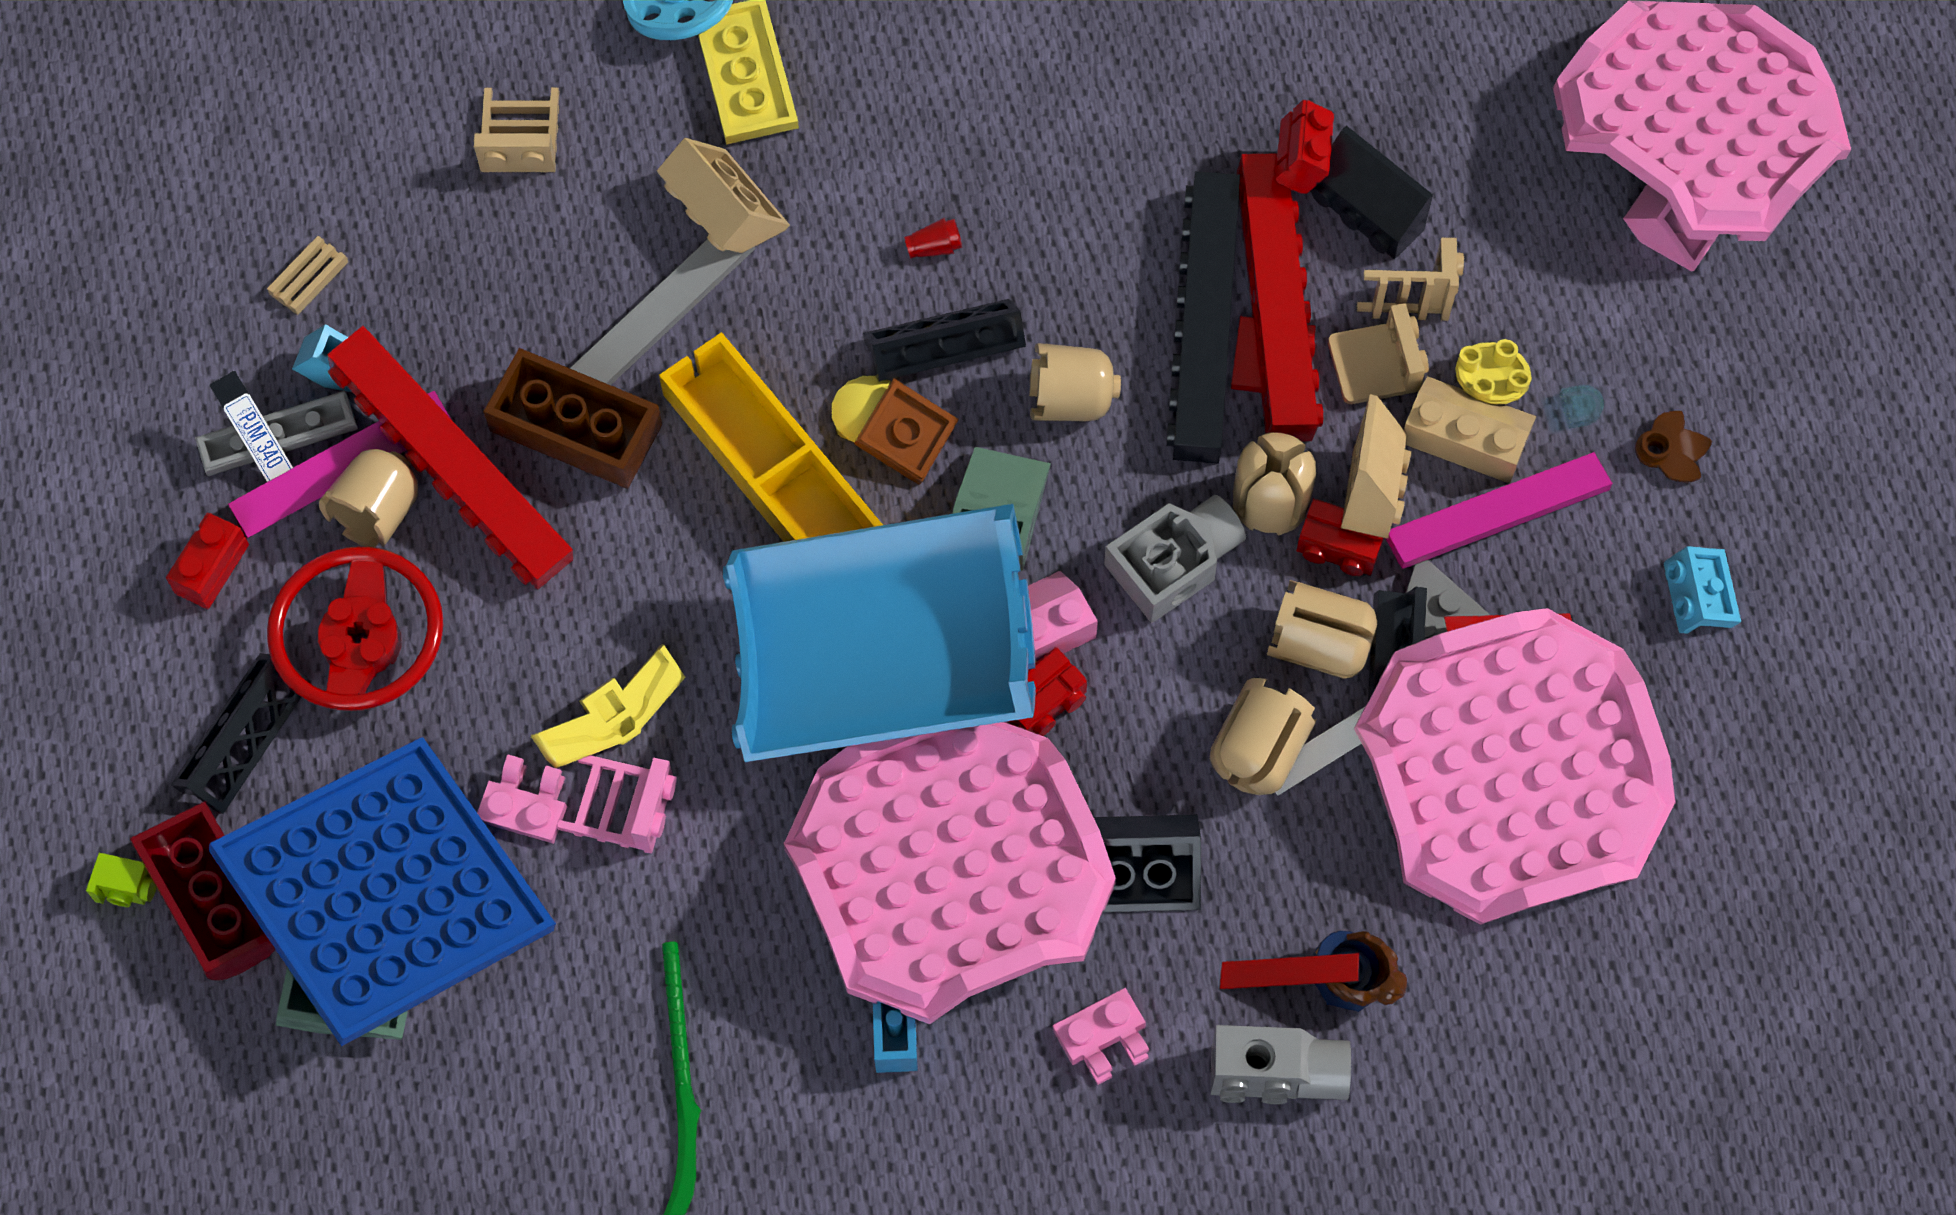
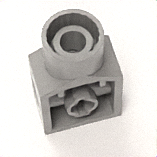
M1213 495L1190 512L1172 504H1167L1105 547L1104 565L1147 619L1153 623L1215 580L1217 559L1245 541L1246 534L1234 510L1218 495Z
M1216 1025L1211 1046V1095L1220 1096L1221 1101L1239 1103L1245 1101V1097H1262V1102L1266 1104L1287 1103V1098L1348 1100L1351 1082L1350 1041L1317 1039L1301 1028ZM1249 1064L1259 1065L1262 1069L1252 1068Z

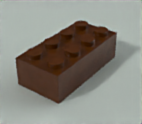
M519 348L483 411L490 432L626 489L630 487L662 427L661 415L657 404L522 348Z

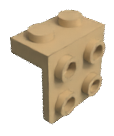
M1406 303L1390 307L1386 324L1330 335L1328 346L1345 403L1367 402L1369 394L1383 399L1419 392L1424 373L1429 371L1428 358L1425 350H1419L1416 341L1419 338L1418 323L1415 316H1409Z

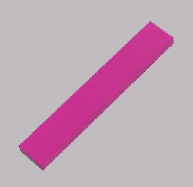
M435 390L428 393L435 403L448 415ZM377 421L228 503V506L246 537L249 538L321 498L351 461L362 451L379 449L389 453L397 452L401 454L406 449L400 442H397L395 445L392 444L380 430L379 426L382 423Z
M1593 452L1390 529L1388 539H1385L1401 568L1404 569L1609 491L1613 483Z

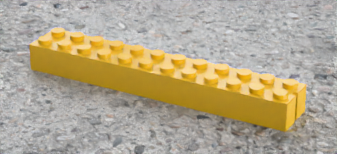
M722 332L694 350L699 376L695 378L692 361L688 356L659 374L663 396L783 542L883 525Z

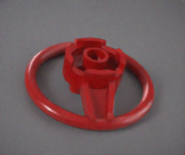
M347 547L334 550L316 557L303 565L287 580L276 596L267 626V642L270 657L282 680L295 693L309 702L340 711L375 708L387 704L408 692L423 678L431 667L442 640V607L438 594L427 576L404 557L373 547ZM351 563L343 598L335 599L329 604L328 611L324 614L318 627V643L330 665L327 689L324 691L307 682L291 664L283 640L284 621L293 599L310 580L330 568ZM385 567H388L407 578L420 594L426 609L427 633L417 659L402 676L381 689L365 693L372 679L376 677L375 674L396 662L402 647L400 629L390 607L387 605ZM366 633L367 639L361 638V643H354L352 638L355 635Z

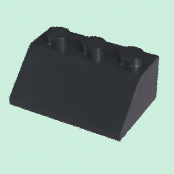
M1347 125L1341 130L1331 146L1329 175L1320 183L1316 182V186L1310 190L1313 198L1319 205L1325 208L1330 207L1340 215L1342 222L1349 229L1360 231L1369 239L1371 246L1376 251L1382 254L1387 253L1394 260L1425 230L1433 197L1431 192Z
M1197 814L1093 817L1100 830L1116 877L1114 888L1103 912L1201 910V833Z

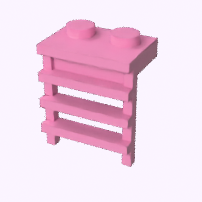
M591 755L579 759L578 763L592 766L577 818L575 823L559 820L557 829L573 833L575 836L595 838L600 842L620 844L621 847H633L652 854L656 838L661 837L666 819L664 811L667 801L673 798L677 783V777L673 776L670 762L653 758L651 768L646 769ZM602 770L615 771L599 828L585 826ZM626 774L639 777L622 834L609 832Z

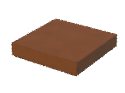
M893 378L854 444L920 485L959 419Z

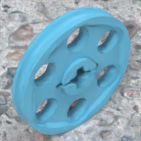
M623 0L624 8L632 27L640 34L657 40H679L705 32L723 19L733 3V0H715L711 2L705 0ZM650 14H660L657 18L653 20H643L646 16ZM694 16V18L688 22H678V20L682 17Z

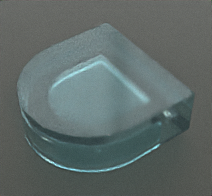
M1578 385L1561 389L1559 395L1569 429L1593 424L1600 418L1604 408V398L1596 388L1589 385Z

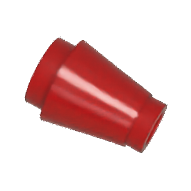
M942 218L904 237L910 259L955 254L954 250L963 248L955 219L946 221L945 218Z

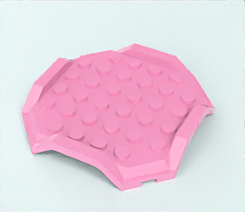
M1629 0L1585 41L1557 78L1553 87L1557 110H1561L1564 124L1561 129L1566 151L1606 154L1667 198L1687 239L1716 240L1718 234L1737 235L1738 241H1766L1795 202L1836 160L1846 159L1851 151L1835 86L1816 48L1756 5Z
M1548 608L1515 612L1441 633L1395 651L1354 727L1372 762L1394 830L1403 883L1430 898L1434 897L1454 908L1453 910L1480 925L1532 907L1638 878L1675 804L1670 756L1645 682L1630 658L1621 647Z
M1005 722L845 747L817 769L784 842L785 851L799 873L830 944L847 993L874 1004L881 1002L897 1008L901 1011V1014L927 1024L933 1023L968 997L1046 965L1084 961L1116 879L1100 830L1065 758L1049 738Z

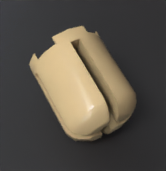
M1267 433L1258 437L1257 444L1253 441L1248 443L1241 452L1237 462L1233 487V508L1240 521L1252 531L1256 529L1264 533L1282 535L1294 530L1305 519L1316 478V461L1310 451L1304 452L1305 444L1294 436L1284 433Z
M1289 580L1287 590L1294 593L1285 592L1271 642L1278 646L1277 648L1269 646L1267 656L1343 679L1354 677L1365 666L1375 634L1377 618L1374 609L1366 602Z
M1251 678L1246 681L1210 751L1212 767L1222 779H1227L1230 785L1242 792L1256 795L1272 794L1282 788L1317 719H1313L1311 716L1315 708L1304 697L1290 688L1286 695L1274 689L1264 687L1267 679Z

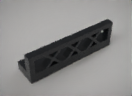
M1010 299L863 333L864 343L871 351L875 376L878 381L1026 347L1021 311Z
M1414 587L1407 593L1382 590L1374 593L1373 609L1377 618V627L1371 643L1368 701L1394 652L1425 639L1427 588Z
M260 653L171 783V786L181 793L194 795L202 802L205 801L209 807L220 814H224L301 699V696L293 690L288 697L276 699L274 683L280 675L273 665L270 654ZM297 671L301 677H303L307 682L311 684V680H309L307 677H305L303 674ZM267 695L268 701L262 702L265 696ZM278 704H283V705L280 707V709L278 710V706H277V705H278ZM269 706L270 724L266 730L254 732L253 714L257 708ZM245 728L246 734L240 735L243 729ZM256 737H260V739H259L258 742L256 743L255 738H256ZM247 739L248 757L244 763L232 765L230 748L234 742ZM223 762V767L218 768L220 763ZM238 770L236 775L233 776V771ZM224 773L226 790L217 800L203 789L212 775Z

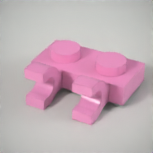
M507 755L502 771L501 783L488 781L477 812L487 825L554 844L559 831L557 829L558 822L563 820L567 809L565 802L557 800L565 776H561L562 771L560 769L545 766L538 795L520 790L519 788L526 773L527 765H523L524 760L522 758Z
M1126 988L1053 1025V1031L1071 1064L1075 1065L1084 1060L1097 1085L1112 1078L1110 1072L1112 1067L1101 1050L1120 1041L1134 1066L1149 1059L1147 1054L1149 1048L1138 1033V1031L1145 1028L1146 1022Z

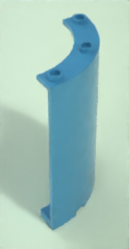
M1008 504L732 550L726 566H723L725 586L727 589L732 590L740 645V654H736L735 664L738 676L741 678V695L736 724L732 725V738L737 749L741 748L744 761L750 762L1032 718L1035 709L1036 686L1034 681L1028 682V670L1036 668L1034 634L1027 579L1019 580L1018 572H1021L1018 556H1022L1023 551L1014 505Z

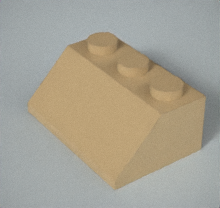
M684 138L657 170L658 174L666 182L664 184L665 189L673 197L684 203L687 207L685 212L689 218L705 228L709 233L707 236L709 242L721 251L730 250L743 253L784 232L790 226L726 149Z
M1427 376L1417 394L1404 427V431L1407 433L1405 445L1510 484L1536 416L1504 404H1489L1476 400L1461 388Z
M1369 394L1353 449L1341 528L1388 539L1392 523L1399 525L1401 521L1404 501H1400L1398 498L1403 499L1408 476L1401 475V473L1406 474L1411 451L1405 450L1407 433L1376 395Z

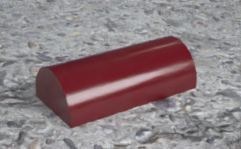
M204 801L131 837L130 841L206 977L217 981L245 972L264 961L276 949L209 852L210 843L225 835Z

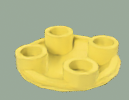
M1502 339L1497 343H1478L1473 346L1463 347L1455 367L1457 381L1463 390L1476 400L1489 404H1508L1520 399L1528 391L1532 379L1530 367L1523 356L1518 353V346L1513 341Z
M861 376L848 381L837 391L832 402V420L840 437L855 442L891 382L890 380L878 381L876 376Z

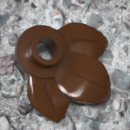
M1682 411L1664 412L1655 419L1652 429L1644 432L1638 438L1635 445L1636 456L1644 465L1659 468L1667 478L1673 481L1684 483L1697 481L1701 478V472L1695 462L1707 453L1712 440L1700 433L1684 429L1685 420ZM1656 446L1660 449L1661 453L1654 454L1648 450V447Z

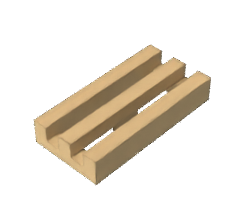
M317 236L267 290L273 298L299 315L348 263V259L342 252L338 253L335 247L331 244L327 245L324 239ZM329 258L333 259L302 293L292 301L291 298L304 284L310 281Z

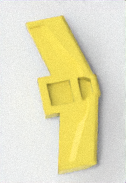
M661 644L623 689L615 678L609 679L579 700L587 714L531 735V738L545 759L555 768L618 744L624 745L641 733L642 727L686 677L665 645Z

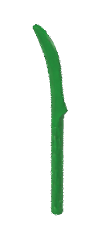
M671 941L662 944L676 1087L678 1159L673 1190L664 1215H685L695 1189L696 1135L701 1109L695 1102L691 1086L678 942Z

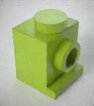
M99 853L86 892L96 903L104 904L107 897L106 900L114 905L130 907L132 902L145 905L146 901L150 902L155 895L156 886L142 862Z

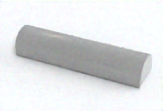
M346 391L263 416L284 453L358 430ZM234 426L195 437L203 467L208 477L255 462Z

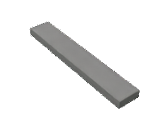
M707 239L570 369L612 385L753 252L755 247L743 253L730 250L721 251Z

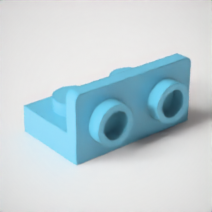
M1687 546L1664 562L1665 575L1668 581L1679 633L1688 634L1699 626L1732 628L1741 622L1725 549Z

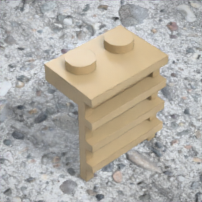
M484 88L481 133H475L474 149L480 171L555 172L559 88H551L550 101H492V88ZM491 114H549V120H491Z
M1441 238L1432 272L1364 270V280L1377 281L1373 303L1357 302V312H1372V319H1380L1381 312H1389L1392 305L1406 303L1408 313H1418V320H1426L1427 313L1441 314V320L1448 321L1455 295L1458 293L1459 276L1463 275L1464 254L1457 253V238ZM1388 281H1401L1396 303H1384ZM1411 282H1424L1418 304L1407 303Z

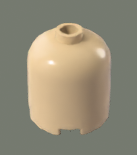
M1040 343L1035 345V352L1040 355V359H1032L1029 396L1037 397V408H1031L1030 410L1031 419L1036 421H1094L1105 416L1111 406L1112 398H1119L1121 390L1120 375L1113 374V365L1109 357L1101 350L1093 348Z
M379 449L365 450L351 461L321 497L319 509L327 521L330 522L334 517L346 528L342 533L346 538L364 547L375 548L378 543L381 546H385L414 504L418 496V481L410 468V463L397 452L389 453Z

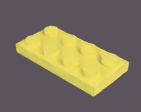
M748 0L732 4L730 10L721 21L705 32L698 34L726 145L798 129V119L766 0Z

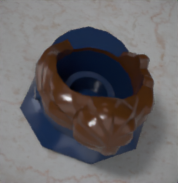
M1337 931L1331 933L1319 944L1313 953L1314 956L1359 953L1358 981L1315 984L1327 1005L1359 1012L1375 1001L1383 1005H1390L1405 995L1407 977L1406 974L1398 969L1397 954L1384 941L1374 935H1370L1367 931L1356 933Z

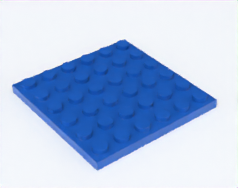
M423 737L211 842L209 845V852L341 1047L553 932L556 925Z

